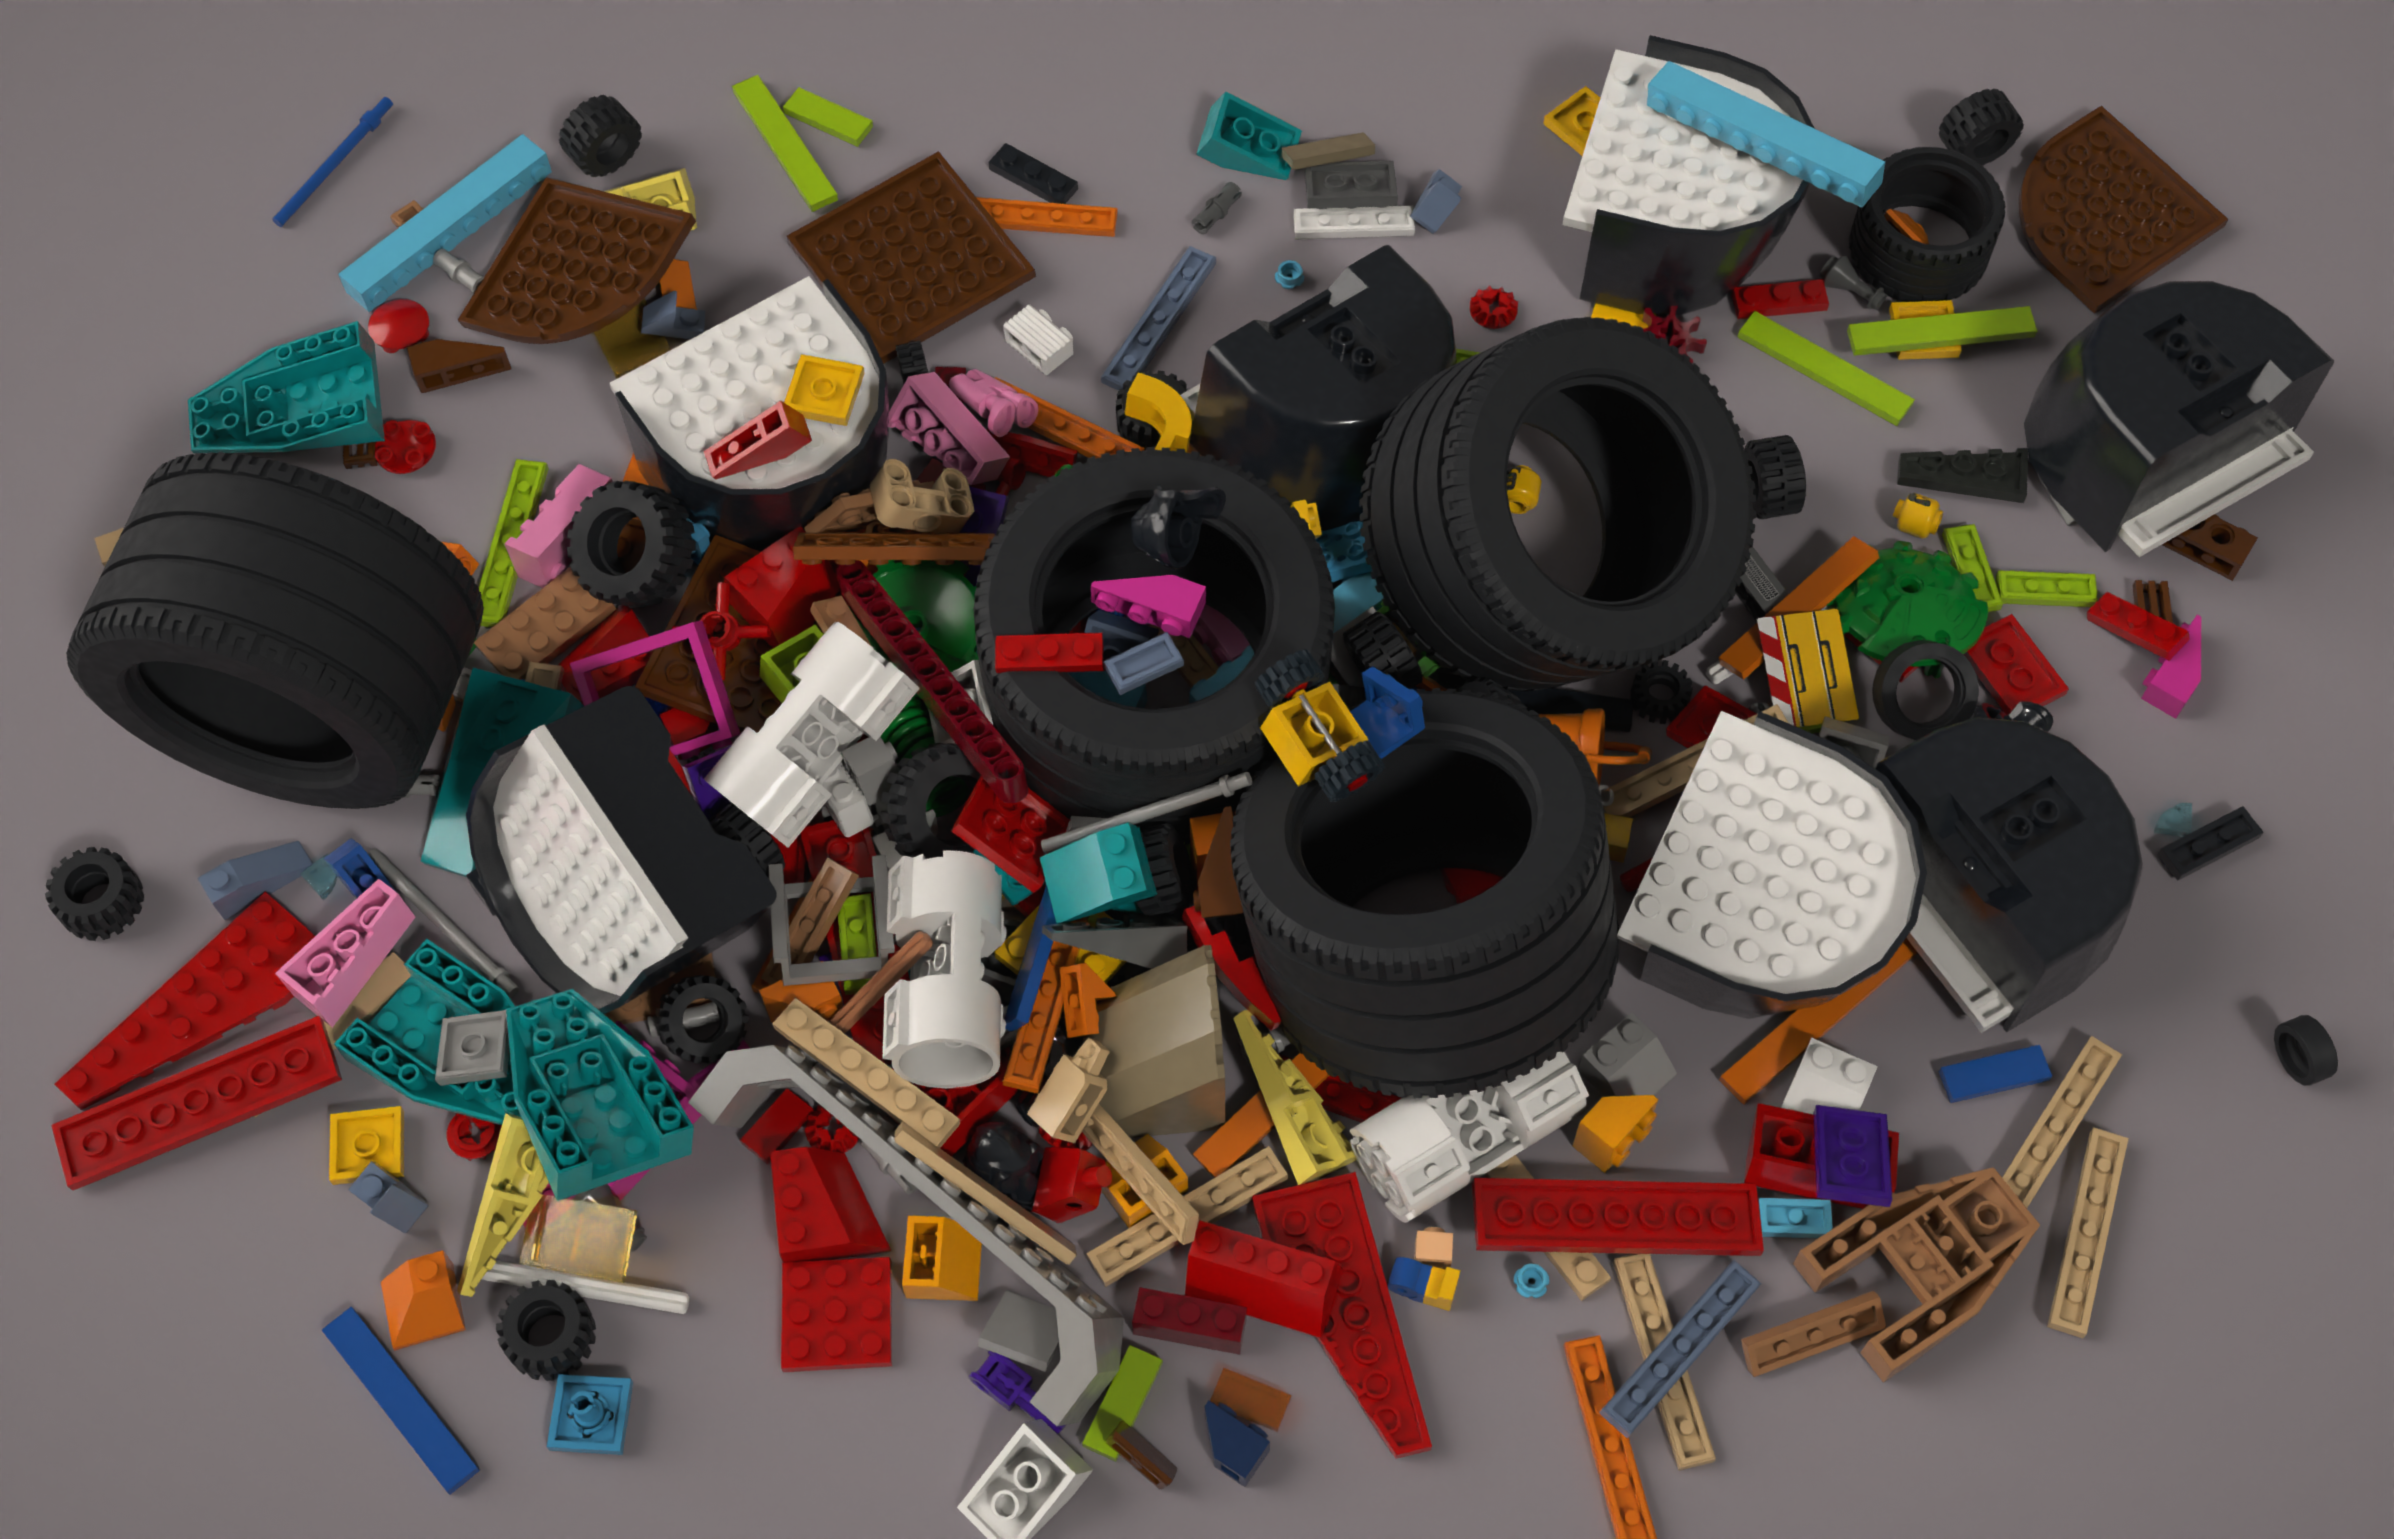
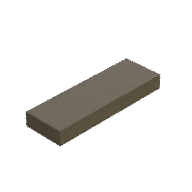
M1364 132L1282 148V158L1293 170L1375 154V144Z

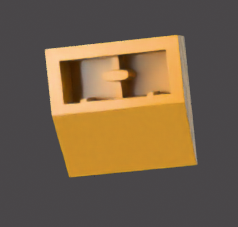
M1654 1095L1602 1097L1580 1121L1572 1147L1604 1173L1612 1165L1618 1168L1629 1156L1630 1151L1628 1149L1636 1140L1638 1143H1641L1653 1128L1651 1124L1658 1115L1654 1111L1659 1099Z
M1148 1134L1135 1142L1181 1195L1188 1191V1176L1167 1148ZM1106 1161V1166L1112 1172V1182L1109 1186L1102 1187L1101 1191L1126 1226L1130 1228L1154 1214L1115 1168Z
M908 1215L902 1287L906 1299L978 1301L982 1243L955 1220L938 1216Z

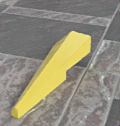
M685 168L604 191L692 213L696 220L695 198ZM695 222L691 230L697 228V222Z
M505 1113L457 1289L460 1295L469 1297L474 1295L476 1286L486 1272L495 1265L497 1256L506 1243L511 1242L543 1196L542 1192L549 1183L522 1117Z

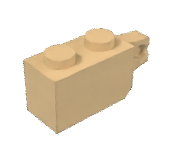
M1088 1038L1073 1057L1063 1054L1043 1089L1036 1096L1035 1102L1027 1115L1051 1137L1075 1143L1107 1091V1079L1100 1074V1071L1110 1051L1099 1041Z

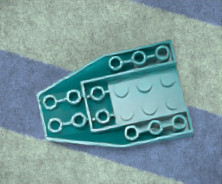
M356 321L270 348L188 399L191 451L193 453L288 452L385 441L374 340L361 324Z
M472 668L444 765L421 857L422 863L467 877L468 873L476 869L471 855L466 819L473 785L495 750L530 734L533 729L543 724L546 726L584 707L577 698L568 692Z
M426 939L404 964L411 975L410 978L369 1024H366L357 1017L334 1045L346 1061L414 1102L502 1125L505 1113L521 1117L514 1100L510 1054L507 1077L442 1086L435 1081L443 1018L502 1011L515 1007V1005L504 990Z
M574 989L506 1009L514 1100L557 1201L692 1154L694 1126L649 1051Z

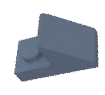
M1438 169L1430 178L1410 217L1434 234L1460 202L1461 197L1458 193L1462 186Z
M672 291L643 307L641 333L692 339L704 332L705 311L676 307L677 291Z
M375 1161L369 1163L348 1189L372 1208L370 1213L405 1234L408 1233L429 1207L427 1202Z

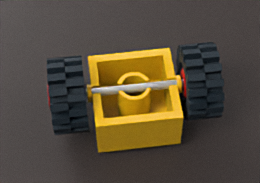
M1299 650L1294 655L1292 653L1287 655L1284 660L1280 659L1276 662L1275 666H1270L1266 669V673L1261 674L1258 677L1259 680L1255 682V688L1271 710L1260 729L1298 787L1316 779L1330 802H1338L1340 799L1348 798L1350 794L1357 793L1360 788L1369 785L1368 782L1374 781L1377 775L1383 772L1385 764L1371 743L1368 742L1369 739L1331 682L1329 681L1317 687V684L1323 681L1322 678L1325 675L1309 650Z

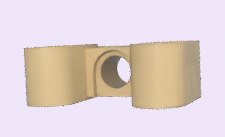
M888 459L870 483L876 516L882 524L891 528L898 527L932 533H959L974 512L968 480L961 471L954 468L945 469L932 488L926 489L913 487L910 471L903 462L897 459Z

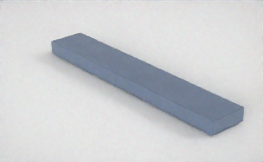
M1189 246L1101 376V383L1119 391V389H1123V383L1126 380L1132 382V376L1138 372L1143 374L1216 265L1215 256Z
M1733 1260L1599 1413L1628 1438L1762 1283L1737 1261Z

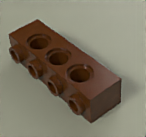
M2214 514L2162 545L2233 581L2258 537L2250 534L2244 528L2236 527Z

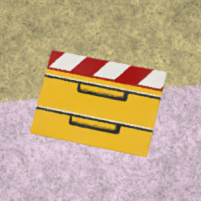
M1838 609L1757 619L1773 706L1778 704L1789 724L1795 727L1819 725L1823 723L1825 716L1842 722L1859 719Z

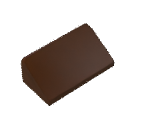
M1121 1421L1105 1440L1106 1444L1159 1490L1167 1487L1173 1481L1177 1473V1467L1126 1422Z

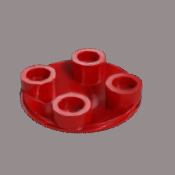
M397 299L384 303L373 312L369 319V335L387 353H396L399 349L413 346L417 342H423L429 337L428 313L421 304L412 300Z
M390 420L383 425L385 441L375 443V458L383 469L395 474H407L422 468L432 458L436 449V438L427 423L416 420H403L399 422Z

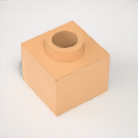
M1427 1227L1424 1231L1417 1230L1414 1260L1445 1270L1446 1267H1451L1453 1233H1446L1444 1229L1438 1227Z

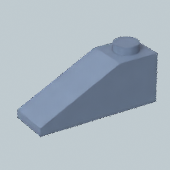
M298 840L228 860L197 879L222 918L226 920L249 907L264 892L270 895L315 869V866Z

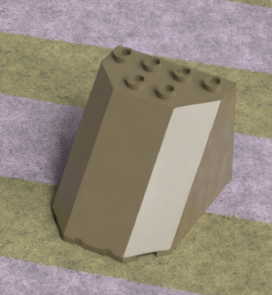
M1204 945L1111 987L1117 997L1096 1001V1010L1099 1014V1034L1084 1036L1083 1041L1085 1042L1088 1038L1097 1040L1110 1051L1100 1071V1074L1107 1079V1091L1099 1104L1130 1138L1144 1137L1147 1134L1157 1136L1218 1130L1225 1124V1069L1215 964L1211 945Z

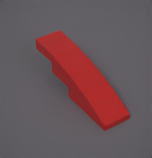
M1195 906L1185 909L1182 919L1185 925H1187V929L1196 946L1199 948L1204 945H1211L1215 973L1219 980L1270 1030L1276 1029L1281 1023V1019L1253 957L1239 962L1225 930L1211 935L1205 919L1202 918L1201 911L1196 912Z

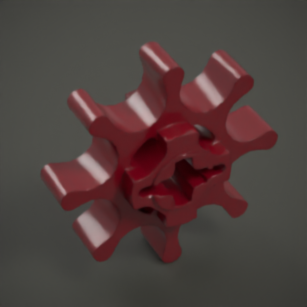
M1670 306L1668 316L1665 318L1656 317L1650 308H1645L1642 321L1649 327L1643 329V332L1650 331L1655 334V338L1662 337L1665 340L1666 335H1668L1669 346L1674 345L1677 347L1680 354L1687 355V352L1690 351L1700 354L1704 353L1707 340L1696 339L1690 335V333L1696 332L1699 328L1700 318L1698 316L1689 322H1681L1675 316L1678 306Z

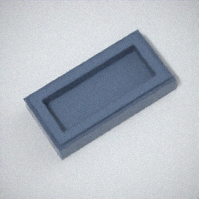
M1168 632L1104 661V668L1120 695L1184 666V660Z

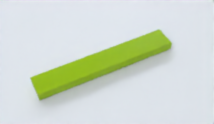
M759 75L733 85L732 89L736 98L811 212L838 201L836 191Z
M2030 306L1849 324L1847 333L1853 356L2034 338L2037 328Z
M1756 311L1753 312L1739 330L1737 336L1739 339L1895 426L1899 425L1913 406L1915 399Z
M519 459L515 461L479 585L484 607L481 626L492 628L507 616L518 576L504 543L510 537L517 539L522 534L520 526L527 519L534 521L549 470L546 462Z

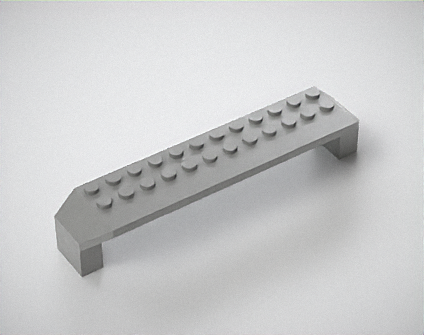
M770 1045L727 1051L688 1103L713 1125L742 1128L771 1089L802 1088L1056 1307L1061 1361L1030 1400V1403L1056 1426L1080 1423L1119 1371L1124 1317L1045 1249L895 1143V1130L899 1125L869 1099L802 1049L797 1050L791 1045H788L787 1048Z

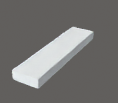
M1413 205L1387 206L1384 208L1294 209L1295 239L1414 236V219L1410 217Z

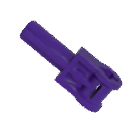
M988 1351L989 1357L977 1372H971L968 1376L972 1383L1008 1411H1011L1016 1404L1035 1420L1042 1419L1058 1435L1066 1425L1056 1426L1030 1403V1400L1036 1394L1030 1388V1385L1033 1383L1032 1377L1014 1364L1008 1357Z

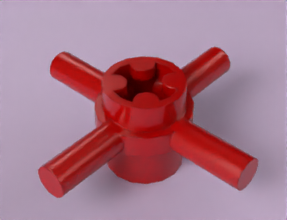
M721 582L717 583L716 611L708 612L703 615L701 620L703 621L721 678L724 682L727 651L736 648L741 638H770L771 628L769 625H740L737 619L729 614L730 584ZM722 624H724V635L722 637H714V631L717 633L723 630Z

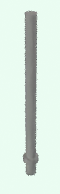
M1249 772L1232 777L1229 775L1221 776L1217 782L1042 840V850L1047 854L1108 828L1128 822L1136 824L1220 795L1225 797L1234 795L1235 790L1252 785V778Z
M376 848L368 852V855L383 875L487 975L490 982L504 990L509 998L514 997L518 993L519 987L508 977L509 973L503 967L498 968Z

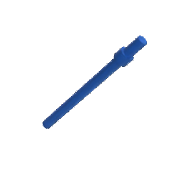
M383 97L371 111L367 110L359 119L360 124L272 218L277 226L282 227L369 131L373 132L381 124L380 119L393 106V102L388 97Z

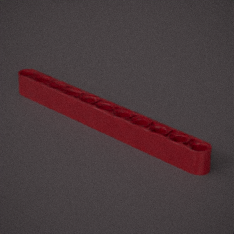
M855 560L854 564H839L836 569V575L842 597L894 665L920 688L916 693L998 798L1006 803H1017L1023 800L1028 794V784L1024 766L1019 757L864 563Z

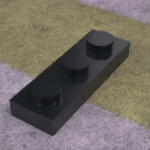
M1007 143L988 162L989 170L1049 203L1066 204L1078 190V182Z
M2242 806L2160 849L2158 856L2178 881L2259 839L2264 832L2245 807Z

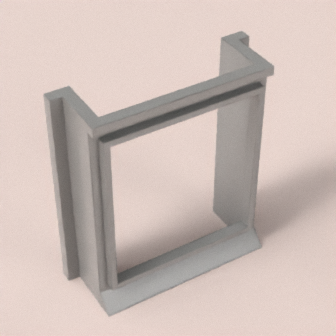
M886 855L872 856L874 877L858 878L850 893L873 892L879 957L791 964L787 899L806 897L814 882L784 884L783 865H768L769 880L774 886L777 895L775 902L771 905L774 963H781L784 986L869 979L888 962V953H895L893 934L887 932L888 873Z

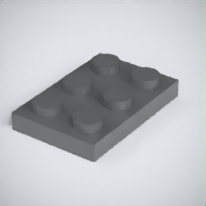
M1394 161L1334 162L1305 168L1308 209L1345 207L1350 209L1357 207L1384 208L1387 206H1397L1398 194Z

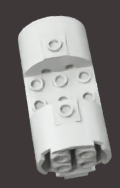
M836 621L791 673L800 683L787 694L785 701L775 713L766 719L761 730L756 733L747 726L704 778L707 783L788 848L831 797L832 794L822 784L843 760L842 751L855 745L863 734L877 741L920 689L906 674L876 652L871 645L846 626Z
M943 851V857L925 859L923 854L913 858L903 856L888 873L887 932L896 934V942L900 948L918 931L926 932L932 939L933 946L910 968V981L900 979L885 993L883 1059L892 1060V1067L900 1077L922 1086L934 1088L967 1087L990 1079L1000 1068V1039L1004 1035L1006 1021L1003 1019V1004H1001L998 991L990 984L982 981L984 964L981 963V958H988L998 947L1003 945L1006 938L1007 930L1004 926V912L1001 911L1002 875H998L995 871L994 863L973 853Z
M1557 1052L1554 1059L1551 1061L1545 1060L1543 1066L1539 1069L1533 1068L1525 1076L1520 1074L1515 1077L1516 1080L1510 1083L1504 1081L1501 1082V1086L1495 1088L1492 1085L1485 1087V1091L1482 1092L1473 1090L1469 1091L1470 1094L1467 1095L1455 1093L1454 1097L1448 1098L1445 1095H1438V1098H1429V1095H1423L1422 1098L1414 1099L1413 1095H1407L1406 1098L1399 1099L1350 1129V1133L1354 1137L1350 1140L1352 1150L1373 1189L1377 1188L1385 1199H1389V1201L1385 1202V1206L1396 1218L1407 1223L1473 1182L1474 1178L1481 1177L1586 1111V1097L1589 1094L1576 1065L1570 1063L1564 1052Z

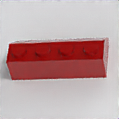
M1758 1103L1747 1152L1744 1183L1756 1184L1757 1187L1818 1200H1831L1817 1198L1813 1114ZM1888 1130L1892 1192L1894 1193L1897 1180L1899 1132ZM1831 1200L1832 1203L1860 1209L1868 1206V1204Z
M1199 1220L1195 1238L1188 1254L1185 1296L1247 1307V1316L1322 1338L1343 1268L1334 1260Z

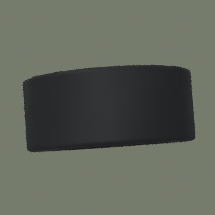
M2301 1015L2277 1026L2274 1032L2276 1052L2283 1067L2296 1082L2303 1086H2310L2332 1077L2337 1072L2338 1057L2333 1041L2326 1029L2315 1018L2309 1015Z

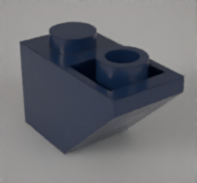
M1208 1400L1204 1406L1205 1420L1214 1467L1243 1487H1246L1270 1451V1441L1266 1439L1268 1435L1255 1424L1250 1423L1246 1426L1237 1420V1414L1223 1403L1215 1405Z

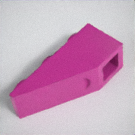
M1175 575L1094 581L1091 584V602L1106 612L1116 611L1127 615L1137 623H1149L1160 627L1170 635H1182L1190 638L1206 604V586Z
M2198 614L2190 625L2184 622L2181 628L2189 631L2190 640L2170 661L2160 657L2158 662L2163 665L2159 670L2152 668L2142 683L2147 689L2141 699L2175 719L2201 681V616Z

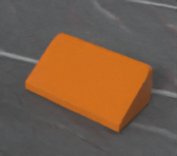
M673 259L660 280L662 297L672 291H677L676 307L697 310L689 262Z

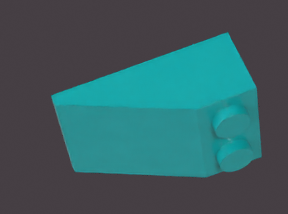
M1225 91L1210 108L1196 155L1222 168L1287 180L1291 167L1282 158V148L1298 145L1302 130Z
M1129 822L1093 833L1040 857L1057 924L1074 921L1157 895L1140 828Z

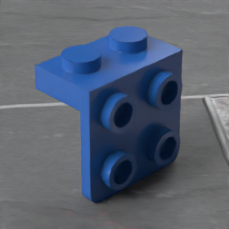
M1372 666L1362 673L1367 700L1350 712L1369 739L1368 742L1371 743L1382 759L1425 729L1422 710L1423 701L1415 690L1408 689L1397 682L1391 675L1384 674Z

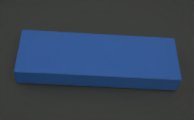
M2040 1045L1944 1066L1938 1071L1950 1103L2046 1082L2052 1078Z

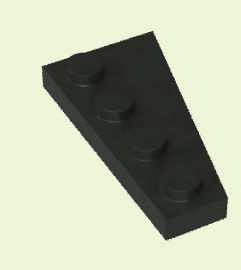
M2017 448L2016 452L2003 453L2002 449H1989L1988 453L1971 454V450H1960L1955 455H1944L1941 451L1901 453L1898 460L1897 485L2024 503L2027 496L2028 448Z

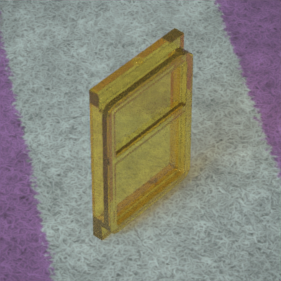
M645 298L615 322L599 331L593 332L616 379L671 350L664 336L641 333L643 307L648 305Z
M543 1194L528 1216L519 1264L624 1283L638 1210L570 1198L557 1201L555 1196Z

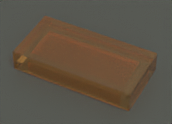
M1223 1368L1210 1401L1215 1405L1223 1403L1230 1407L1237 1416L1278 1432L1292 1395Z

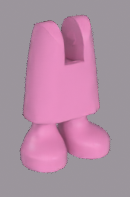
M970 370L966 375L958 374L949 381L950 389L956 396L984 419L988 418V429L997 437L1006 435L1012 428L1013 422L1021 428H1027L1032 425L1037 417L1038 404L1034 399L1017 393L1012 387L980 370Z

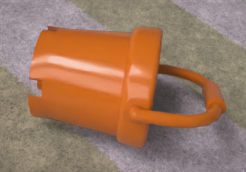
M1586 709L1583 713L1539 714V717L1548 718L1551 724H1556L1562 733L1565 732L1570 736L1571 741H1574L1579 751H1582L1586 756L1599 786L1603 764H1647L1651 759L1652 750L1647 746L1604 741L1605 711L1603 709ZM1604 749L1638 753L1637 756H1603Z

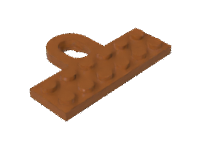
M878 521L867 525L865 533H799L793 546L794 560H802L803 564L808 565L821 564L822 560H835V563L840 565L854 564L855 560H868L869 564L872 565L888 564V560H902V564L918 565L922 563L921 560H935L937 565H952L955 563V560H968L970 565H982L986 550L989 549L990 542L995 533L919 532L905 528H891Z

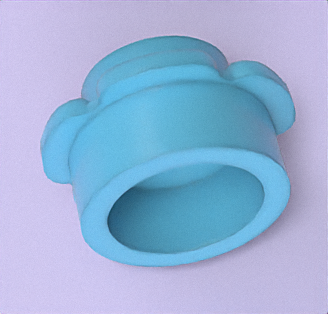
M1284 261L1279 265L1278 272L1275 273V280L1283 288L1293 289L1304 282L1303 269L1296 261Z
M1532 1263L1526 1264L1515 1272L1514 1283L1517 1284L1516 1290L1521 1296L1525 1298L1530 1296L1539 1298L1546 1293V1285H1549L1550 1280L1547 1272L1541 1266ZM1534 1279L1535 1283L1529 1284L1528 1280Z

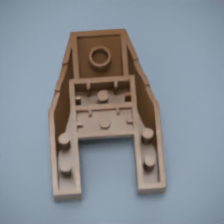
M1992 1167L1952 1177L1948 1181L1932 1185L1928 1183L1896 1194L1892 1192L1890 1207L1868 1205L1801 1249L1793 1265L1816 1293L1881 1250L1922 1303L1921 1306L1871 1338L1860 1352L1884 1383L1979 1313L2035 1234L2040 1224L1996 1169Z

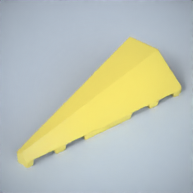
M1248 1010L1241 1011L1233 1019L1297 1184L1301 1185L1319 1180L1356 1161L1357 1159L1351 1144L1342 1133L1345 1126L1340 1120L1336 1122L1331 1120L1321 1105L1323 1099L1290 1059L1283 1061L1271 1046L1275 1040L1269 1033L1263 1036L1251 1019L1253 1014Z

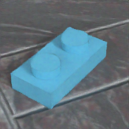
M1758 1199L1762 1237L1820 1238L1833 1229L1831 1200Z

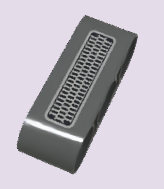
M1751 547L1749 548L1751 553L1749 561L1745 562L1746 572L1740 577L1742 579L1740 586L1734 590L1757 621L1758 618H1763L1788 595V592L1757 551Z

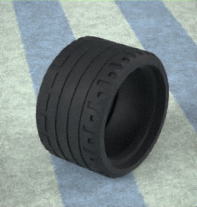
M1915 147L1896 152L1891 157H1886L1883 160L1885 161V168L1880 187L1863 207L1858 206L1849 237L1851 257L1855 261L1854 264L1859 269V273L1869 284L1873 285L1877 290L1881 287L1884 288L1885 294L1897 300L1918 302L1957 299L1963 293L1966 294L1972 287H1975L1986 271L2004 223L2006 213L2005 201L2003 200L2004 195L1991 173L1964 154L1939 147ZM1915 206L1929 208L1955 220L1966 231L1969 239L1956 245L1938 246L1924 244L1898 232L1888 223L1884 213L1889 209Z

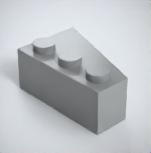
M868 737L843 750L842 755L846 770L860 791H862V794L865 795L874 820L871 827L877 836L890 828L889 823L882 822L881 811H887V803L881 802L883 792L889 793L891 784H888L886 781L890 773L898 774L900 769L897 767L896 762L898 755L889 741L884 743L881 737L877 741Z

